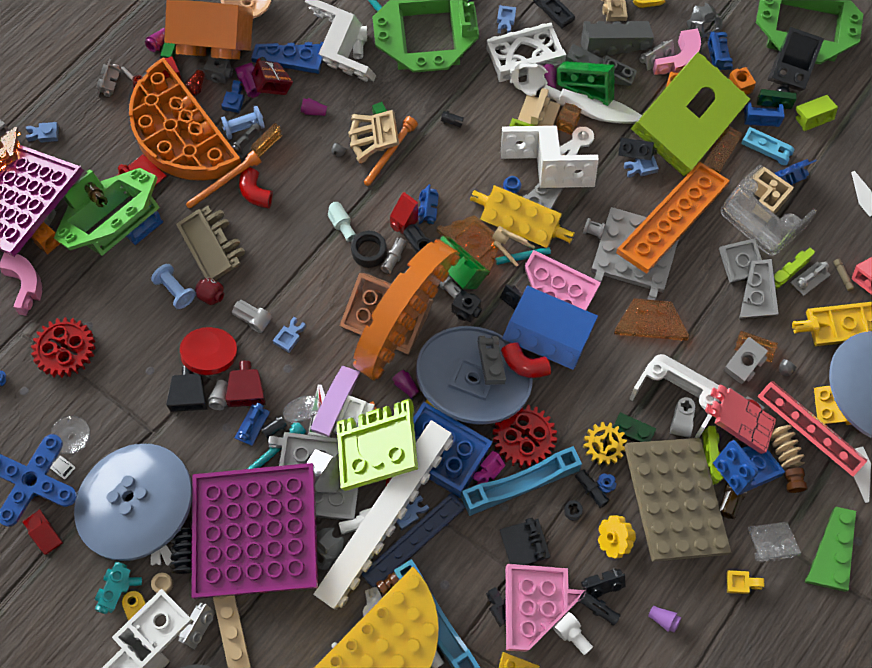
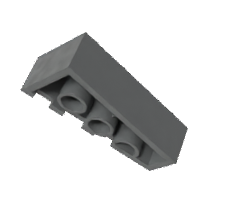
M584 21L580 44L583 49L599 57L613 56L615 54L652 48L654 35L649 21H628L626 24H622L620 21H614L613 24H605L604 21L591 24L590 21Z

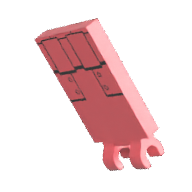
M721 384L718 390L713 388L710 395L720 400L721 404L717 401H714L712 406L707 404L705 412L716 418L715 424L760 454L767 452L776 419L731 388L727 389Z

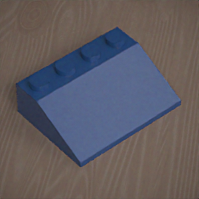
M527 285L502 339L511 343H519L520 347L540 356H545L549 360L574 370L598 315Z
M423 402L413 417L415 441L417 442L431 420L453 435L451 447L448 451H443L440 456L442 457L441 462L429 472L431 475L429 480L461 498L462 491L466 490L471 483L474 474L492 445V441Z

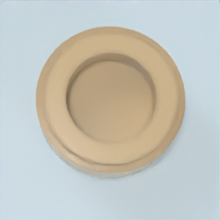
M158 573L153 577L151 587L156 593L162 589L167 594L173 588V579L167 573Z

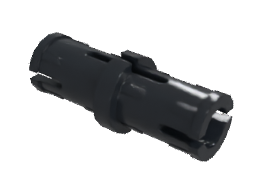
M585 469L575 475V478L585 489V493L593 498L599 508H603L610 502V499L600 489L599 483L595 482Z
M586 590L578 599V602L592 610L595 616L599 615L613 626L618 622L620 614L609 608L605 601H599ZM592 603H594L595 605H597L598 607H600L601 609H603L604 611H606V613H604L603 611H601L600 609H598V608H597L596 606H594Z

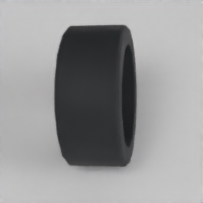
M368 230L360 232L354 237L351 251L353 259L357 264L362 267L371 268L378 266L384 261L387 247L385 239L381 234ZM372 241L379 245L380 251L375 256L364 257L359 254L358 247L364 242Z

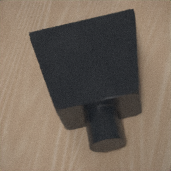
M182 366V375L172 376L166 403L170 412L208 410L204 383L200 374H194V372Z

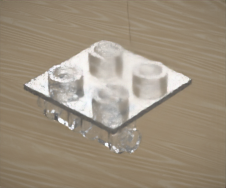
M788 522L747 527L757 550V553H755L756 561L763 563L764 561H769L770 558L772 561H776V558L778 560L785 558L793 559L794 556L801 555Z

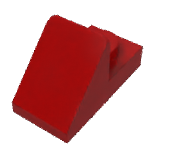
M40 509L22 521L29 531V536L44 555H47L63 543Z

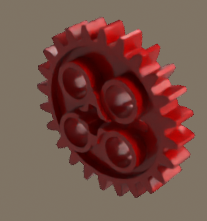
M64 317L63 322L56 318V324L49 321L48 328L42 326L44 331L36 332L39 338H33L35 345L31 346L34 351L31 355L35 358L33 361L46 375L50 373L54 378L57 373L60 378H63L64 373L71 377L72 371L79 374V367L85 370L83 364L91 363L88 357H94L91 350L96 349L93 344L96 341L92 337L93 333L91 330H89L87 325L83 326L80 320L76 323L74 318L70 322L66 317ZM65 333L62 337L58 338L60 334ZM69 357L66 362H62L65 358Z
M528 405L526 409L522 407L510 418L495 423L497 428L493 429V435H496L493 437V442L497 443L495 450L501 449L499 456L506 455L505 462L511 459L512 466L518 462L520 468L523 467L524 463L530 468L532 462L536 465L539 463V460H545V456H551L550 450H555L553 443L557 442V438L553 437L557 434V430H551L554 428L555 423H548L551 417L544 418V410L537 413L538 407H535L532 411L530 410V405ZM524 420L528 424L521 426L518 424V421ZM541 432L543 437L538 438L534 433ZM513 435L516 439L509 441L506 436ZM527 446L530 447L532 451L526 453L522 450V448Z

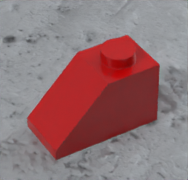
M405 192L401 194L390 214L392 229L402 234L407 226L418 222V202Z

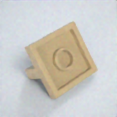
M542 88L539 97L526 96L518 120L534 126H554L561 104L550 101L548 97L549 90Z

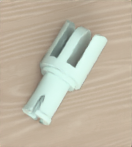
M331 203L328 210L329 219L336 230H341L346 241L351 242L357 235L350 226L351 218L341 203Z

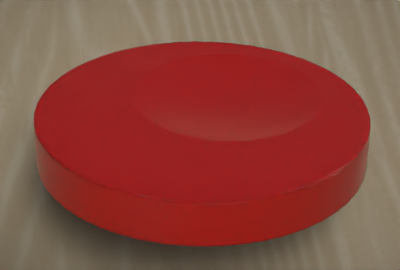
M205 327L196 329L187 334L180 344V358L184 366L190 371L201 375H214L227 370L235 362L237 356V345L234 338L228 332L219 328Z

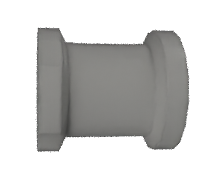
M588 218L583 234L589 233L601 239L606 224H600Z

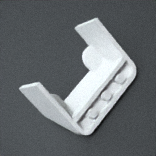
M663 354L655 356L648 364L629 398L631 401L634 400L646 378L649 377L653 380L665 378L699 398V403L704 409H706L707 404L712 406L714 401L720 403V400L710 395L713 388L718 390V384ZM707 415L695 436L696 438L700 437L712 415Z

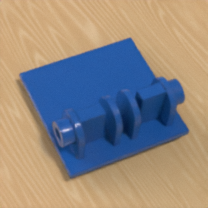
M806 159L774 174L790 185H793V183L795 184L807 178L809 173L807 169H804V166L817 160L809 162Z

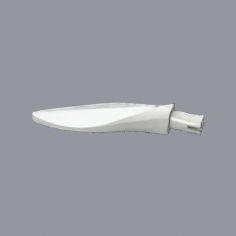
M547 84L544 86V89L549 90L548 97L561 104L560 106L571 108L595 120L635 124L642 116L615 100L607 106L603 102L596 99L592 100L584 94L575 93L564 88L562 91H559Z

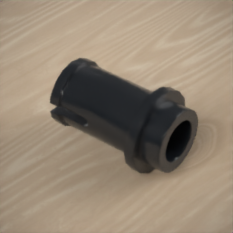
M443 111L441 117L443 124L448 123L461 128L462 123L456 122V120L463 122L464 117L449 113V111Z
M276 416L274 421L261 428L267 439L281 429L285 430L284 427L287 424L282 416L278 418Z

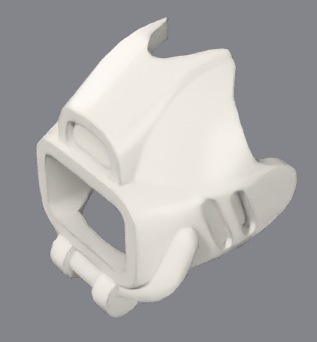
M521 61L514 68L510 69V83H514L517 89L522 90L529 96H536L537 91L544 87L545 84H548L544 77V74L548 73V71L542 65ZM527 68V81L519 83V69Z

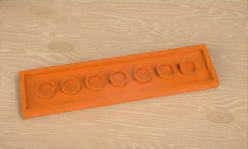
M699 162L617 248L616 253L647 274L728 186L730 180Z

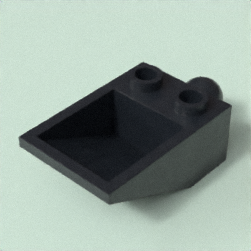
M793 27L789 28L768 77V81L782 85L776 91L790 92L789 88L797 91L806 89L824 38ZM781 70L786 71V74L782 75ZM797 76H802L801 81L797 79Z

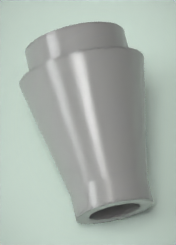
M224 380L217 381L215 388L208 398L210 408L223 410L227 406L226 393L228 382Z

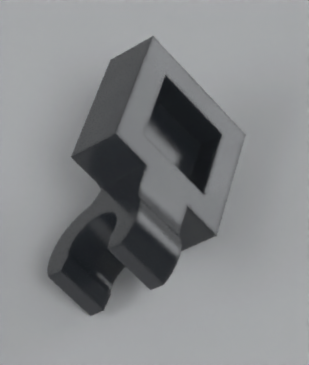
M494 587L486 593V596L493 604L489 610L499 627L506 624V598L502 599L499 591Z

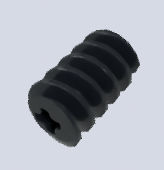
M181 528L171 540V543L174 545L171 547V552L174 554L170 556V559L174 562L170 564V568L173 569L171 573L189 574L192 573V529Z

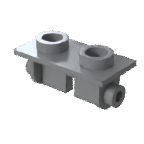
M673 40L663 41L654 47L653 51L649 50L641 54L639 60L642 64H646L647 70L653 68L655 59L674 55Z
M109 59L107 65L103 64L101 74L104 76L103 79H98L96 88L99 91L97 96L102 92L105 96L110 97L114 92L121 70L119 65L110 64L111 59Z
M816 262L790 283L804 296L830 276L827 272L829 264L827 262Z
M201 602L198 606L196 605L190 616L194 623L192 625L189 624L178 635L180 637L178 641L195 650L207 627L212 622L216 611Z

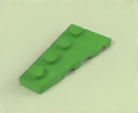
M840 507L833 509L805 583L844 592L849 590L856 511Z

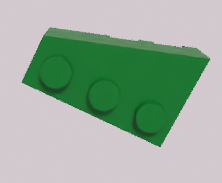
M564 61L557 68L558 85L573 92L585 94L588 98L599 100L608 106L614 100L615 65Z
M442 236L441 241L460 253L458 263L455 266H451L448 270L449 275L463 289H477L490 271L451 237Z

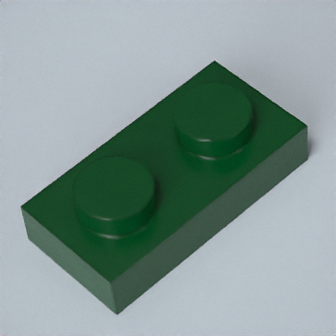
M761 89L757 97V105L779 108V104H783L784 109H792L797 93Z
M621 412L613 428L619 426L618 433L624 432L623 437L634 442L651 441L656 431V428Z

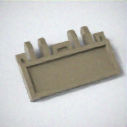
M209 206L202 210L198 209L176 225L204 277L217 280L241 264L239 258L245 254V250L241 247L234 250L240 245V241L235 238L228 242L223 229L227 228L230 223L227 219H222L225 215L224 212L219 210L213 213Z

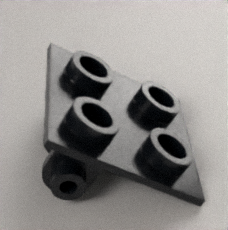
M532 517L526 519L524 523L499 529L510 564L526 565L551 558L539 519H533Z

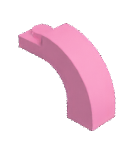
M698 28L681 31L678 40L681 52L675 56L655 59L652 69L654 75H664L670 72L679 73L689 60L699 52L701 37Z
M4 253L0 261V271L4 276L21 280V288L13 307L19 315L27 316L28 311L33 306V299L38 301L41 299V279L32 264L25 257L16 254L14 257Z

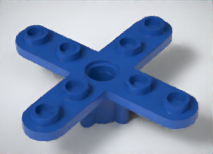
M55 434L46 436L27 466L0 454V478L15 484L0 509V523L3 526L10 527L15 525L34 496L39 495L64 507L70 506L76 501L77 493L71 486L46 475L62 449L63 442L59 436ZM37 480L34 485L30 486L32 481Z

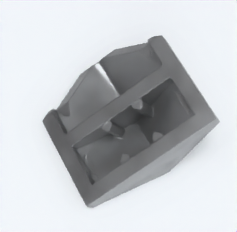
M315 450L307 462L315 465V491L335 494L341 486L339 461L331 455Z

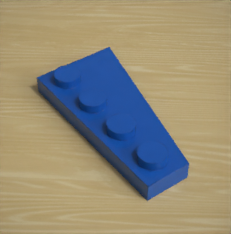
M305 42V45H295V43H287V45H279L278 43L256 44L251 59L252 62L256 63L258 58L265 57L267 61L277 62L283 68L319 74L323 62L319 52L324 42H321V44Z

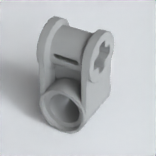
M684 397L678 401L674 409L670 434L690 438L695 412V403L691 398Z

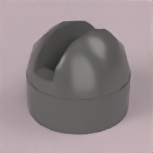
M334 142L331 152L333 155L338 152L336 157H342L347 149Z
M783 359L779 365V372L784 376H790L797 367L792 362Z

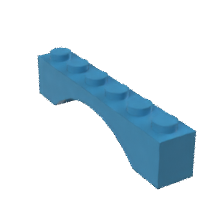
M574 446L519 473L463 490L461 498L469 516L574 474L580 471L582 462Z
M411 559L396 568L394 573L400 580L413 566L419 573L420 571ZM433 596L438 615L437 645L452 668H480Z

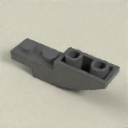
M572 44L565 61L615 65L614 84L631 86L637 70L607 55L603 59L575 44Z

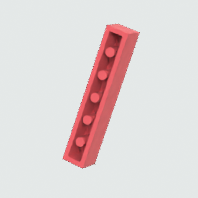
M771 381L757 396L851 476H854L867 462L863 455L774 381Z

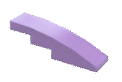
M345 366L340 368L310 428L312 432L326 437L331 436L347 396H351L360 375L359 371Z

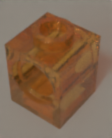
M565 102L557 118V129L572 135L580 120L582 109Z

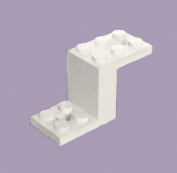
M305 0L309 10L314 12L315 16L322 19L327 17L332 22L319 52L323 61L328 63L327 65L331 68L337 69L339 67L348 75L352 76L354 73L360 80L374 82L376 75L368 66L348 59L362 27V23L357 17L320 0Z
M557 126L502 127L501 159L537 158L540 188L595 187L598 155H561ZM517 141L524 142L522 144H516Z
M161 589L112 637L122 649L102 668H164L170 661L163 655L162 651L193 620ZM160 615H165L166 623L161 627L156 626V618Z

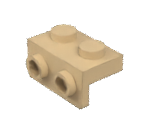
M601 0L604 1L602 11L603 15H606V22L627 21L625 0Z

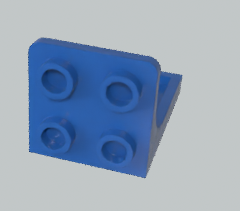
M735 440L730 441L713 462L714 466L737 495L779 478L785 473L768 449L767 452L760 454L750 446L741 448Z

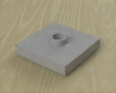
M755 238L719 247L729 283L748 279L751 262L762 260Z

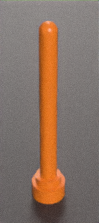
M407 116L402 122V130L398 134L399 144L408 132L414 131L418 126L417 121L410 116ZM399 145L386 150L364 180L366 186L371 185Z
M254 150L247 154L248 156L244 162L189 200L186 206L188 208L194 207L249 166L259 165L262 162Z

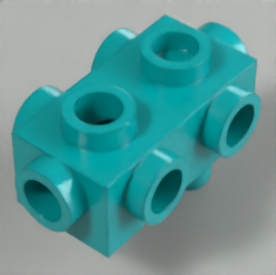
M115 562L112 570L108 568L103 580L106 581L104 588H99L94 600L98 601L95 610L103 614L112 613L121 592H127L129 586H141L142 577H129L131 570L127 569L125 564Z

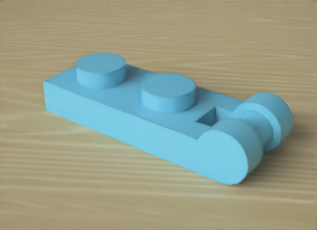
M749 127L741 143L777 160L781 165L788 164L789 156L795 150L791 145Z

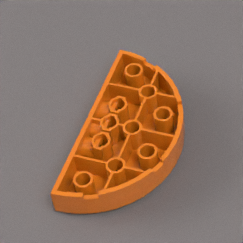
M163 57L148 68L145 76L137 82L129 104L132 131L140 149L148 160L162 171L188 180L218 179L240 165V157ZM166 70L170 77L165 79L164 74L161 72Z
M436 239L434 243L430 242L409 261L407 264L409 269L405 273L400 272L371 315L373 317L370 327L366 326L364 328L353 357L356 359L353 362L355 369L373 381L380 379L384 373L383 368L386 363H390L393 360L396 348L398 346L401 347L405 342V335L408 330L411 331L415 327L418 315H422L427 309L428 305L426 303L430 298L433 299L439 290L437 287L440 282H444L449 276L448 270L451 266H455L458 263L460 253L440 239Z

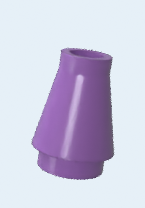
M656 606L652 607L648 615L649 618L653 619L667 632L672 631L673 633L677 630L682 617L678 616V613Z

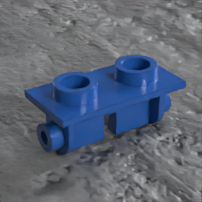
M430 184L419 195V200L421 201L418 209L419 224L424 220L428 224H434L436 221L437 208L431 206L437 207L439 194L436 189L430 190Z
M260 403L252 404L235 439L253 446L270 411L263 409L264 406Z

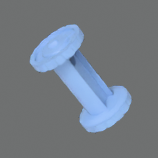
M258 106L253 107V113L227 121L225 116L221 117L223 130L226 132L229 140L232 139V133L250 128L252 124L255 125L257 123L261 129L265 128L263 116Z
M170 264L162 265L154 271L151 281L155 285L163 284L175 297L173 305L176 309L186 307L194 300L196 292L192 288L184 289L172 276L174 268Z

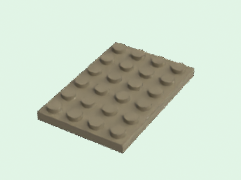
M701 438L626 443L624 448L652 562L730 554L731 549Z

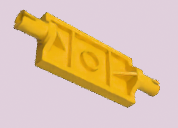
M496 185L493 186L489 196L474 190L472 193L474 196L470 197V201L484 206L480 220L497 227L501 226L507 231L545 248L549 246L552 238L557 237L571 243L572 238L570 237H574L575 232L560 227L559 220L562 213Z
M872 302L807 309L806 315L808 320L793 321L792 329H796L793 330L795 334L811 332L815 347L842 344L856 334L872 331Z

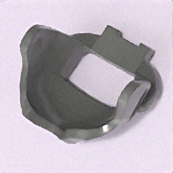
M706 2L703 7L694 6L691 18L687 20L689 29L698 28L700 37L705 38L706 41H708L711 32H720L723 26L722 19L714 7ZM715 21L716 29L704 33L703 25Z
M322 528L317 531V551L324 558L322 563L317 560L318 569L320 570L329 569L343 551L344 538H334L332 536L334 528Z

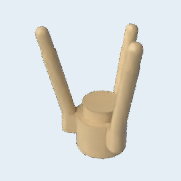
M499 226L492 236V239L495 240L493 244L517 267L518 263L501 243L506 244L508 239L511 238L532 249H535V246L528 243V240Z

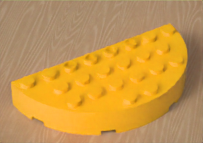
M413 566L314 668H430L438 643V615L432 593L416 568Z

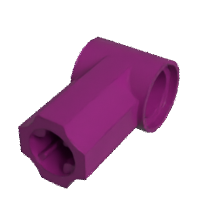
M252 62L236 67L237 77L242 82L247 96L252 98L259 96L260 93L257 91L252 77L254 69Z

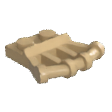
M393 110L371 116L352 115V125L348 132L351 138L350 148L354 150L359 163L365 162L376 151H384L386 148L399 145ZM360 122L372 123L371 125L358 128ZM373 132V136L358 140L359 135ZM374 143L372 146H370L368 149L362 152L360 148L361 146Z

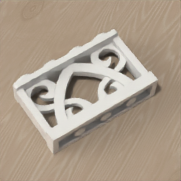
M552 23L541 24L536 27L525 28L517 32H510L487 39L486 49L497 72L499 82L510 80V69L514 68L521 61L542 66L553 64L554 67H559L566 59V53L560 45ZM545 37H549V43L544 45ZM521 44L536 48L532 58L529 59L521 55H514V53ZM553 45L555 52H552L549 47ZM499 49H500V52H501L502 54H507V55H500V54L496 53L495 50H499ZM499 60H506L505 65L501 66ZM527 68L519 69L518 77L527 75Z

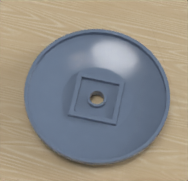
M474 326L453 327L435 334L423 345L416 363L417 381L427 400L447 416L472 424L496 423L515 415L528 400L532 389V378L518 375L509 368L504 360L501 349L511 344V342L502 339L503 336L494 331ZM478 336H485V338H491V336L499 337V348L506 377L505 384L485 385L478 349ZM468 377H474L477 379V381L472 382L468 379Z
M872 331L850 337L838 347L830 364L829 380L834 400L842 414L856 429L872 438Z
M134 444L110 453L91 469L78 491L74 517L81 539L95 553L107 559L117 561L140 559L158 551L174 538L188 516L192 503V481L184 463L173 452L158 445ZM133 493L132 500L125 502L126 496Z

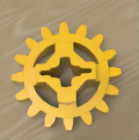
M601 422L600 427L594 424L593 430L588 429L587 431L589 436H585L583 439L588 442L583 445V448L588 449L586 456L592 455L591 461L593 462L597 459L598 465H601L603 461L606 466H609L610 461L614 464L617 463L616 457L621 459L623 457L621 452H625L623 445L627 443V440L622 439L625 433H618L619 426L612 428V423L605 426L604 422ZM599 432H604L601 436H594ZM607 437L606 441L608 446L603 451L604 447L602 442ZM593 446L596 447L598 453L595 452ZM610 451L616 452L611 456H606V454Z

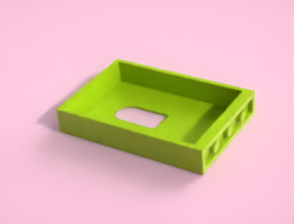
M697 52L633 125L631 130L644 141L654 142L657 153L685 176L696 166L748 103L750 98L745 92L734 85L730 79L724 76L718 68L714 67L705 56ZM702 88H710L715 94V100L704 114L698 118L686 106Z

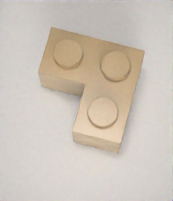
M763 167L753 178L748 189L760 198L753 213L769 222L788 200L794 187Z

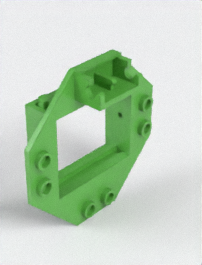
M389 0L373 16L375 47L396 60L398 70L409 69L414 73L448 70L452 65H460V57H463V54L479 39L474 1L466 3L468 0ZM449 12L454 50L407 53L403 16Z
M851 0L759 1L756 24L768 37L766 48L780 50L787 35V32L776 30L780 4L838 15L834 42L823 41L815 62L816 64H821L827 60L835 62L838 54L860 42L864 14Z
M138 168L99 181L93 171H86L87 174L77 181L63 197L68 207L54 239L69 250L86 245L103 256L160 208L151 196L158 179L155 175ZM93 182L100 188L108 200L107 205L103 202L102 204L105 207L101 208L95 202H92L84 189L85 185L90 187L88 183ZM129 196L134 197L91 234L85 233Z

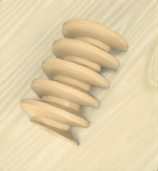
M785 425L774 429L770 438L771 441H774L772 446L777 448L775 454L781 455L778 461L783 463L781 467L784 470L796 468L805 463L800 461L805 457L804 454H797L802 448L794 447L799 441L791 440L795 432H788L792 425Z

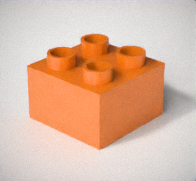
M166 0L164 43L176 44V54L206 56V48L211 47V57L240 60L241 50L251 51L253 8L192 0Z

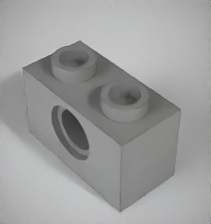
M748 337L723 371L741 384L745 380L749 382L755 375L754 368L757 365L761 367L766 361L767 357L765 354L768 350ZM742 358H749L751 366L744 365Z

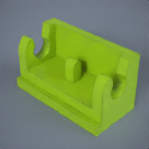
M828 95L796 106V111L799 115L795 118L802 129L807 131L835 120L838 106Z

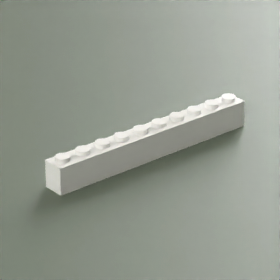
M432 420L429 422L416 442L418 469L392 477L313 595L336 610L346 604L349 598L347 597L351 589L354 590L358 586L360 575L363 571L367 572L372 564L370 560L374 554L378 555L384 546L382 542L386 536L390 537L396 528L394 524L398 518L401 520L408 510L406 509L410 501L414 502L419 494L418 488L421 484L425 485L431 476L429 472L433 467L436 468L442 460L440 456L443 451H448L453 443L452 433Z

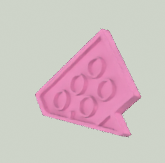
M533 250L525 264V270L532 288L584 310L588 309L601 282Z
M507 564L505 566L507 651L527 652L578 602L579 597L585 590L568 589V568Z

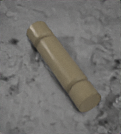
M841 259L834 260L833 263L837 267L836 269L847 291L853 290L855 287L844 265H842Z

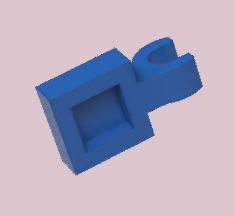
M234 80L232 92L226 91L221 106L222 110L240 113L244 96L240 94L242 91L241 81Z

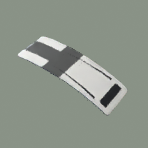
M58 454L50 469L63 479H66L75 469V466Z

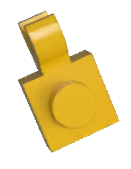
M728 570L726 572L727 593L749 594V588L762 590V587H764V578H749L748 571Z

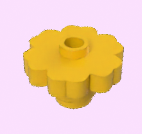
M609 516L608 520H602L599 526V533L601 535L598 537V542L601 550L606 551L608 557L622 558L624 554L630 553L636 540V533L632 529L631 524L626 523L623 516Z

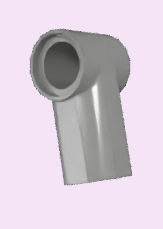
M243 300L237 301L232 310L234 316L248 323L258 333H262L273 318L265 309H257Z

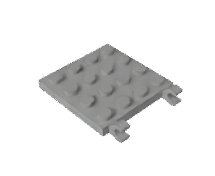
M611 207L591 272L596 273L594 279L601 282L604 275L648 288L650 292L647 301L654 303L657 293L664 292L678 240L646 274L618 255L616 251L647 217Z
M284 432L283 438L269 436V448H282L279 466L305 464L315 450L331 455L339 461L338 438ZM340 486L335 494L315 491L316 517L346 521L353 520L355 518L358 487L344 491Z

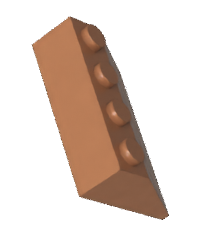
M359 273L339 326L362 335L366 326L370 327L373 317L371 315L391 286V283L367 273ZM428 300L426 303L428 305L427 309L422 315H418L415 327L411 331L408 330L405 335V342L401 347L398 346L396 350L408 355L410 354L427 319L433 300Z

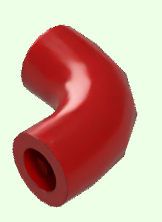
M248 167L241 172L239 178V189L242 196L250 204L270 208L273 192L259 188L257 186L259 172L254 168Z
M511 343L501 349L507 365L518 375L526 378H541L551 374V367L547 357L527 358L523 354L519 343Z

